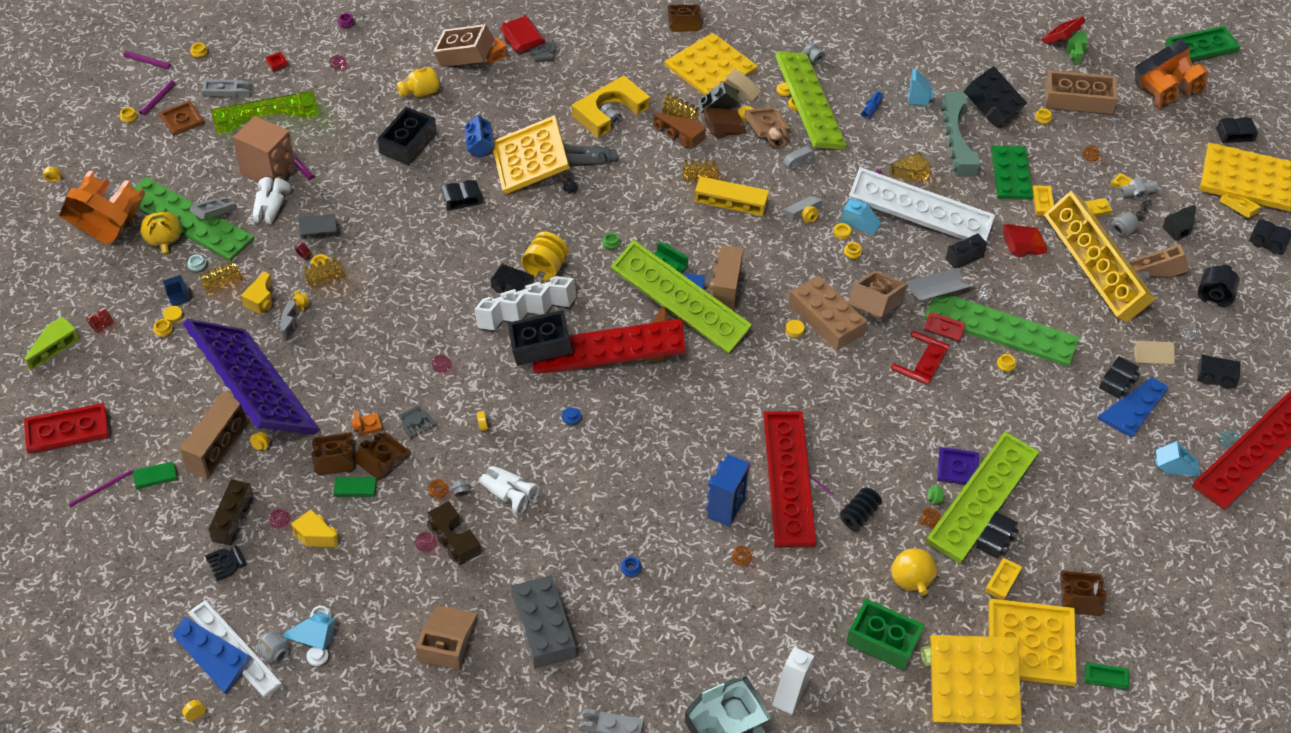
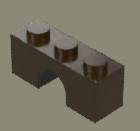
M230 480L208 529L212 542L232 546L239 530V515L241 511L247 512L253 498L250 483Z
M449 501L427 512L428 528L431 532L435 531L437 533L440 545L448 548L447 552L452 561L456 560L459 565H462L481 555V544L471 530L461 534L452 532L454 528L460 526V518Z

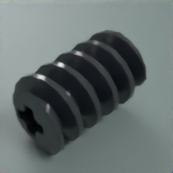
M862 488L850 503L841 510L840 519L843 524L850 530L857 532L864 525V522L869 519V516H872L874 511L878 509V505H882L880 495L871 488Z

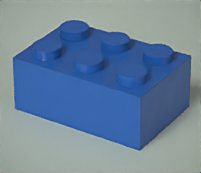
M727 454L724 461L721 460L719 462L716 475H712L708 482L710 489L707 494L709 499L706 510H708L707 518L730 527L747 496L749 462Z

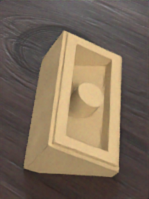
M1136 342L1134 354L1137 364L1174 365L1173 342Z

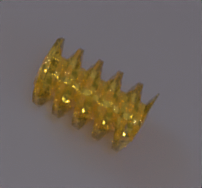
M668 93L662 103V113L696 121L699 115V107L695 109L694 104L689 105L688 101L684 102L682 98L678 100L677 96L673 97L671 93Z
M684 159L683 179L686 177L687 181L690 182L691 177H693L694 181L697 182L698 177L701 176L711 179L714 177V179L718 180V165H716L715 160H712L710 165L708 160H705L703 165L701 160H698L695 165L694 160H691L690 164H688L687 160Z
M332 257L331 262L325 259L324 264L318 261L317 267L314 263H311L310 269L307 265L303 266V275L308 288L309 283L316 287L317 281L323 285L324 278L331 282V276L338 280V274L345 278L342 265L336 257Z
M230 260L227 262V265L223 263L220 268L214 267V272L209 269L207 270V275L204 272L200 273V282L205 293L209 295L208 289L215 293V286L222 290V283L229 287V280L236 284V277L242 281V276L238 267Z

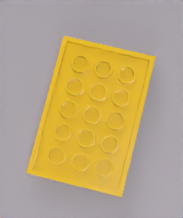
M1208 142L1199 191L1221 196L1230 194V198L1235 199L1244 197L1259 205L1291 212V161Z

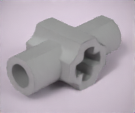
M1134 178L1133 181L1129 182L1128 186L1120 187L1122 198L1133 196L1137 200L1149 197V193L1158 192L1156 181L1145 182L1141 178Z

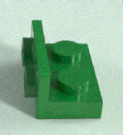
M661 241L657 243V250L653 254L683 274L688 268L689 258L668 244H664Z

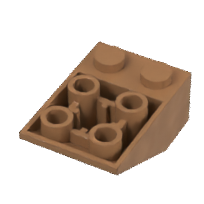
M436 605L422 629L416 646L418 661L460 670L478 614Z

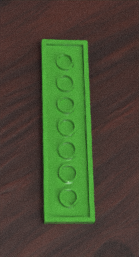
M145 177L133 187L138 192L142 188L146 193L138 209L140 212L146 215L159 212L173 213L180 221L182 227L181 235L229 262L255 240L253 235L218 216L199 219L190 212L191 206L195 203L148 177ZM162 216V217H157V218H153V219H161V218H165V217Z
M950 294L933 297L924 317L927 320L929 313L933 312L966 323L964 333L1066 367L1070 365L1079 340L1078 336Z

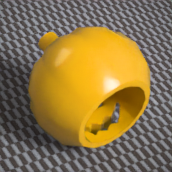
M159 212L147 215L143 219L140 232L146 243L153 246H161L162 254H168V245L179 239L182 227L178 217L173 213ZM162 216L165 217V218H161V219H153V218L162 217Z
M911 548L901 552L891 566L892 578L896 585L907 592L919 591L921 596L928 593L926 588L933 584L938 573L937 564L933 557L927 551L918 548Z

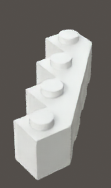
M556 276L550 278V282L544 284L536 282L525 286L526 289L518 292L514 289L501 293V297L492 300L490 297L482 299L474 309L478 328L495 330L503 320L511 322L522 320L527 313L544 315L552 305L569 307L576 299L574 278Z

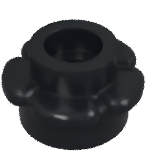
M568 178L562 182L564 191L568 192V194L576 193L578 185L572 179Z

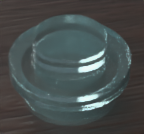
M1226 430L1219 437V442L1226 448H1230L1239 440V435L1233 430Z

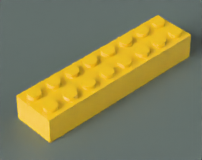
M1070 191L1044 214L1119 319L1124 322L1130 321L1156 299L1080 196Z

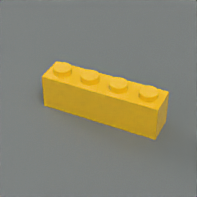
M700 176L695 189L694 202L763 216L768 203L769 190Z

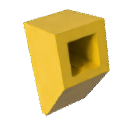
M309 510L291 523L293 534L305 546L336 547L339 545L337 531L332 526H327L324 518L320 514L316 515L312 510Z

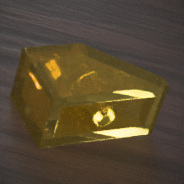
M918 152L891 163L889 176L912 182L925 180L930 175L931 164Z

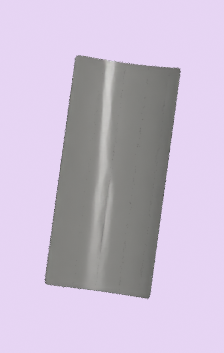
M958 268L907 281L913 295L922 300L976 286L961 283V273Z

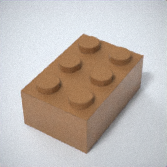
M486 24L444 29L433 53L443 67L481 63L485 61L494 42V37Z
M721 245L720 252L716 253L715 263L718 264L714 265L713 277L715 278L711 279L710 295L734 311L742 270L743 248Z
M874 270L854 283L848 304L853 305L857 310H865L870 312V315L880 318L902 304L908 284Z

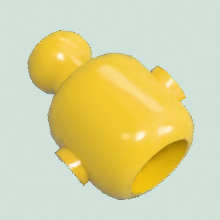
M431 67L415 69V71L408 75V81H399L396 84L401 97H406L409 93H412L415 97L421 98L436 93L440 88L438 76Z

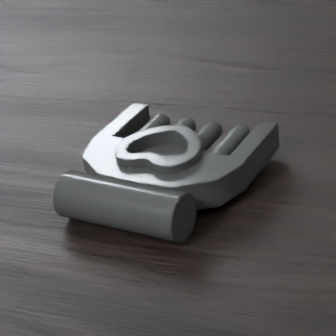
M551 40L552 47L550 42H547L548 46H546V43L538 45V47L535 46L534 49L533 47L530 48L535 62L553 60V54L555 53L554 40Z
M419 405L398 415L401 421H403V429L410 439L413 438V434L417 436L413 428H416L420 434L422 433L420 427L424 431L427 430L423 422L429 429H431V425L433 428L436 427V423L425 411H421Z

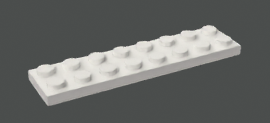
M861 167L858 170L848 199L864 202L869 207L962 240L978 233L987 241L995 217L994 214Z

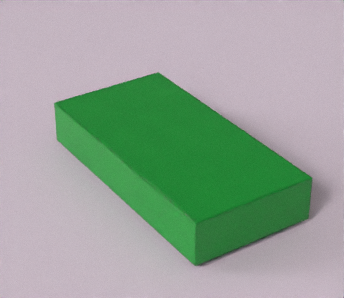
M173 461L133 470L136 490L177 481Z
M335 477L334 497H375L376 477Z
M1086 662L1084 683L1128 690L1129 669Z

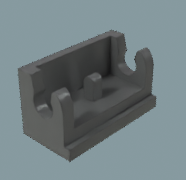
M335 214L298 218L301 240L305 239V235L333 233L334 236H338Z

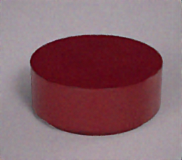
M299 241L294 245L296 253L304 260H307L312 255L310 249L303 242Z

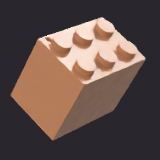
M254 116L233 136L239 169L242 175L258 182L264 177H269L274 183L275 178L285 181L289 174L295 172L296 165L289 130Z

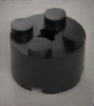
M1226 264L1206 268L1202 274L1198 296L1206 303L1208 300L1218 303L1217 306L1219 307L1230 306L1236 298L1240 278L1232 270V267Z

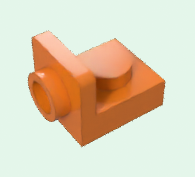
M497 37L494 38V46L490 48L486 57V61L490 65L507 57V46Z
M357 411L353 412L354 419L351 420L353 431H358L359 437L382 431L378 413L359 417Z

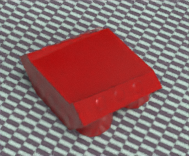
M525 14L521 18L507 23L503 22L500 28L504 34L506 44H511L512 49L517 52L538 46L546 41L531 19Z
M1012 224L1003 225V238L1010 253L1014 256L1021 258L1025 257L1026 254L1041 255L1042 253H1047L1046 244L1037 227Z

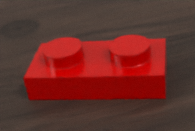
M930 312L924 331L960 342L966 323Z

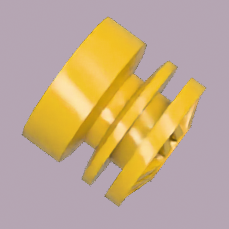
M540 232L536 234L521 258V264L530 275L533 274L536 277L538 272L541 271L546 273L542 280L550 281V278L556 276L569 255V248L559 236L550 232Z

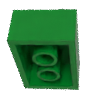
M865 599L849 629L846 644L905 671L922 638L925 624Z

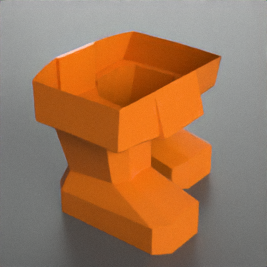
M88 171L83 178L80 188H71L67 194L59 217L107 245L113 240L115 242L119 238L126 221L133 220L146 193L142 188L138 192L135 188L130 187L131 181H124L111 199L107 200L104 196L109 187L108 180L105 178L101 181L93 176L95 171Z

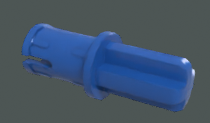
M876 91L872 98L867 100L866 106L861 112L862 117L866 118L868 116V119L871 118L874 111L879 108L883 93Z

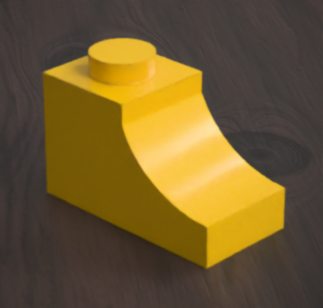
M264 271L241 294L243 306L260 315L270 310L273 303L271 293L269 292L272 287L271 275Z

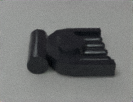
M238 546L231 547L230 551L220 549L205 555L207 562L212 563L210 567H215L212 569V572H215L214 576L217 582L232 576L236 572L237 567L243 568L247 565Z

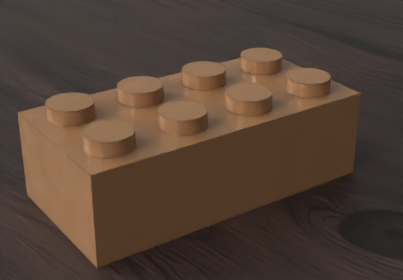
M1048 70L1045 81V108L1104 114L1114 113L1118 100L1116 76Z
M819 275L790 291L788 305L836 351L865 335L867 320Z
M223 390L220 396L214 400L209 411L204 413L198 426L193 428L189 438L182 443L180 450L187 472L208 480L249 423L248 414L243 411V407L234 398L232 393Z

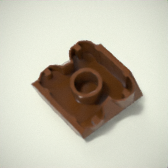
M698 4L667 6L669 28L672 32H698L701 29V11Z
M704 108L705 122L711 135H714V137L721 139L725 138L727 134L740 135L746 133L745 125L737 110Z
M351 432L314 437L311 456L314 472L317 475L351 472L354 467L353 434Z
M383 432L374 435L373 441L364 440L360 442L358 453L354 455V461L378 480L411 455V451L389 434Z
M1073 571L1060 572L1062 607L1074 608L1075 614L1099 617L1105 613L1104 605L1107 594L1103 590L1104 580L1101 574Z

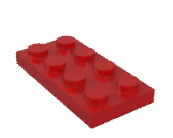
M99 403L24 418L27 453L30 454L109 438L105 404Z

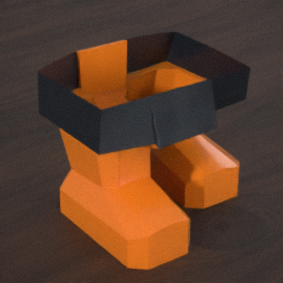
M1182 38L1135 66L1136 84L1140 90L1146 88L1155 96V104L1159 110L1164 108L1162 105L1164 102L1166 104L1171 101L1174 103L1179 98V87L1187 98L1191 97V92H1203L1207 88L1208 70L1202 64L1193 66L1189 58L1190 47Z

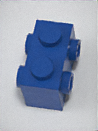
M477 115L464 126L467 151L477 157H483L489 153L494 147L491 122Z

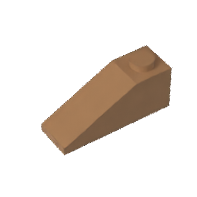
M1180 244L1128 261L1139 276L1173 277L1189 271L1186 256Z

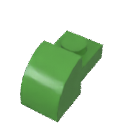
M1086 32L1074 33L1068 39L1065 53H1070V59H1073L1074 65L1081 64L1082 56L1086 52L1088 45Z

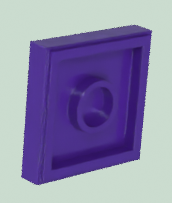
M940 447L937 481L966 485L979 467V452Z

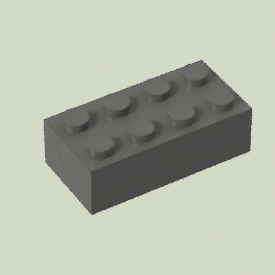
M550 575L511 585L512 599L534 669L576 658V646L553 576Z

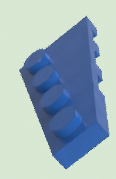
M1151 377L1100 414L1097 419L1132 438L1167 392L1169 386Z
M185 616L172 634L225 694L233 688L252 658Z

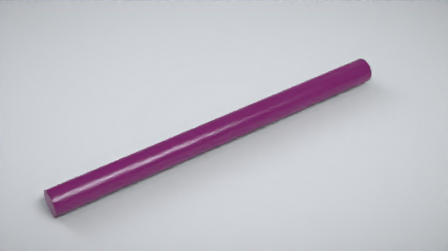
M132 468L68 504L72 507L131 475L134 469Z

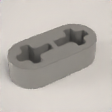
M805 146L788 154L784 158L783 164L789 170H792L813 160L815 152L809 146Z

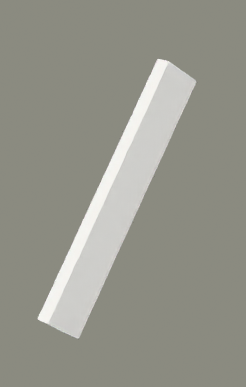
M206 600L188 612L196 624L252 657L242 675L264 699L282 686L278 678Z

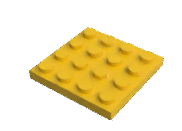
M713 32L664 61V65L704 96L723 81L725 82L727 76L734 69L746 77L758 70V66Z
M555 115L493 140V152L502 190L505 195L570 169Z
M989 599L988 637L1018 638L1020 680L1075 687L1076 647L1074 608Z
M930 636L933 723L1022 725L1017 637Z

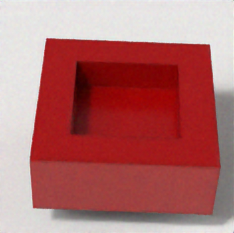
M281 52L265 57L266 63L272 72L288 67V62Z

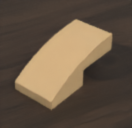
M736 69L725 80L726 84L739 90L738 96L753 102L761 93V90L748 77Z

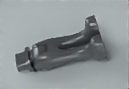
M564 143L569 164L600 165L606 161L607 164L610 161H617L616 149H609L607 146L605 148L598 145L574 146Z

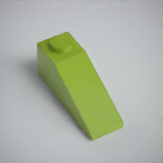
M63 316L45 327L24 359L30 371L79 340L76 329Z

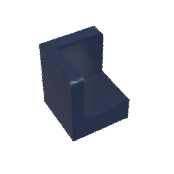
M181 275L163 280L165 292L172 306L190 301L188 290Z

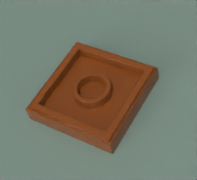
M191 101L159 112L160 118L172 136L205 124L204 119Z

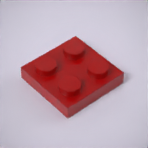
M1081 16L1061 23L1041 38V40L1045 44L1050 42L1054 44L1060 39L1066 40L1072 36L1071 33L1080 30L1081 25L1086 20Z

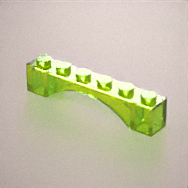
M313 90L211 109L216 134L234 131L240 125L250 121L254 116L285 114L306 118L319 115Z

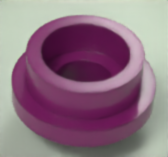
M343 13L339 16L338 24L343 28L351 27L354 25V18L349 13Z

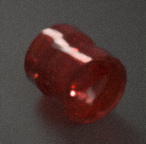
M104 307L99 309L96 314H90L86 317L89 326L96 333L101 331L102 327L113 324L112 317Z

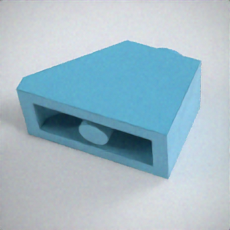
M913 68L908 92V104L929 105V100H933L934 90H931V83L917 69Z
M850 199L843 209L842 223L872 235L876 233L881 225V221L869 205L864 202Z
M1177 441L1156 450V464L1159 469H1162L1167 474L1200 476L1198 459Z
M316 613L285 632L283 637L324 649L332 641L336 619L330 618L326 613Z

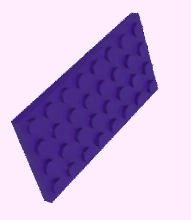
M186 319L183 325L187 329L188 334L195 340L197 347L202 350L206 359L213 365L215 372L223 379L225 386L231 390L234 398L241 404L243 411L249 415L255 427L313 435L319 431V427L246 329Z

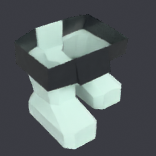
M748 677L729 680L701 693L685 712V724L691 733H766L762 726L771 720L761 698ZM740 700L743 701V703H744V705L746 706V708L748 709L750 715L748 714L747 710L745 709V707L743 706V704H742V702H741Z

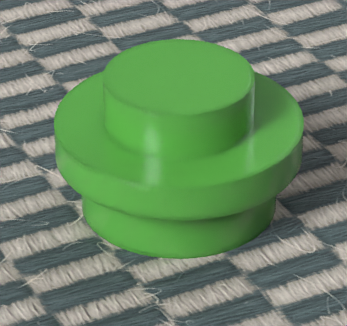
M607 233L602 240V244L607 249H616L620 246V238L616 233Z
M933 485L928 490L927 499L931 500L932 505L941 504L944 497V489L940 488L939 485Z

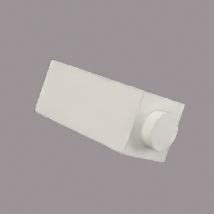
M796 647L793 648L785 663L772 704L773 707L791 715L793 714L810 681L814 655Z

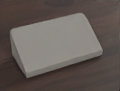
M810 196L782 209V211L793 222L802 217V211L807 206L820 209L822 207V200Z

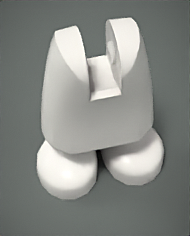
M264 177L258 182V189L260 191L256 193L253 222L260 224L263 215H265L266 224L271 225L280 210L284 196L290 194L291 185L279 178H275L273 183L271 178Z
M491 466L487 470L489 475L483 474L479 478V483L503 502L508 503L511 500L512 511L518 516L527 508L528 501L533 502L540 494V486L536 483H525L524 478L495 466Z

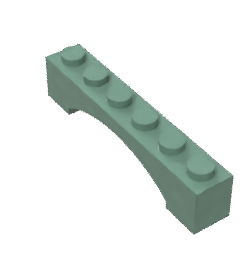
M945 92L944 98L940 101V108L944 109L945 133H949L947 143L951 145L950 157L954 158L952 168L956 170L957 175H978L980 167L978 152H974L965 143L958 126L960 116L965 115L966 95L964 92Z

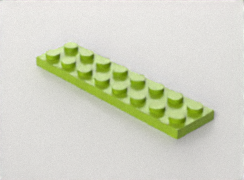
M777 51L775 57L813 147L845 149L846 142L808 56L804 53Z
M634 239L610 266L613 272L660 306H664L667 311L678 319H682L685 324L728 355L752 327V324Z
M1004 432L929 534L925 543L961 564L979 539L994 513L999 511L1033 463L1039 451L1009 433Z

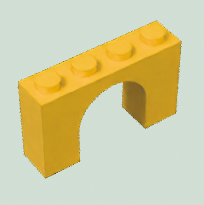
M623 75L572 104V117L599 138L611 131V119L598 109L601 105L608 102H618L628 107L636 115H639L650 108V96Z

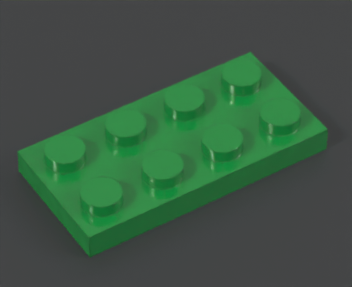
M1225 26L1167 38L1165 42L1169 46L1182 38L1190 47L1189 58L1191 62L1239 52L1241 47Z
M992 145L991 155L997 199L1032 200L1033 192L1026 147Z

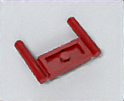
M913 330L910 336L929 344L914 371L895 363L891 365V370L929 385L950 345Z

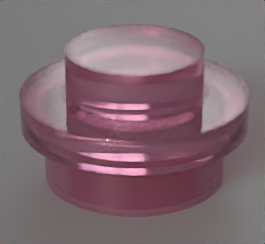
M335 55L330 58L329 65L334 69H341L346 65V59L343 56Z
M444 354L435 356L432 361V368L436 372H446L451 367L450 359Z
M281 508L273 510L269 516V523L274 528H283L290 521L288 512Z
M421 532L415 539L416 548L422 552L430 551L436 545L435 537L429 532Z

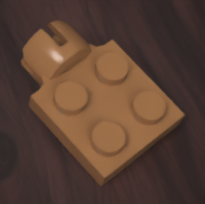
M776 107L745 110V118L759 137H766L771 146L776 149L779 147L775 142L778 143L780 148L788 144L790 127Z

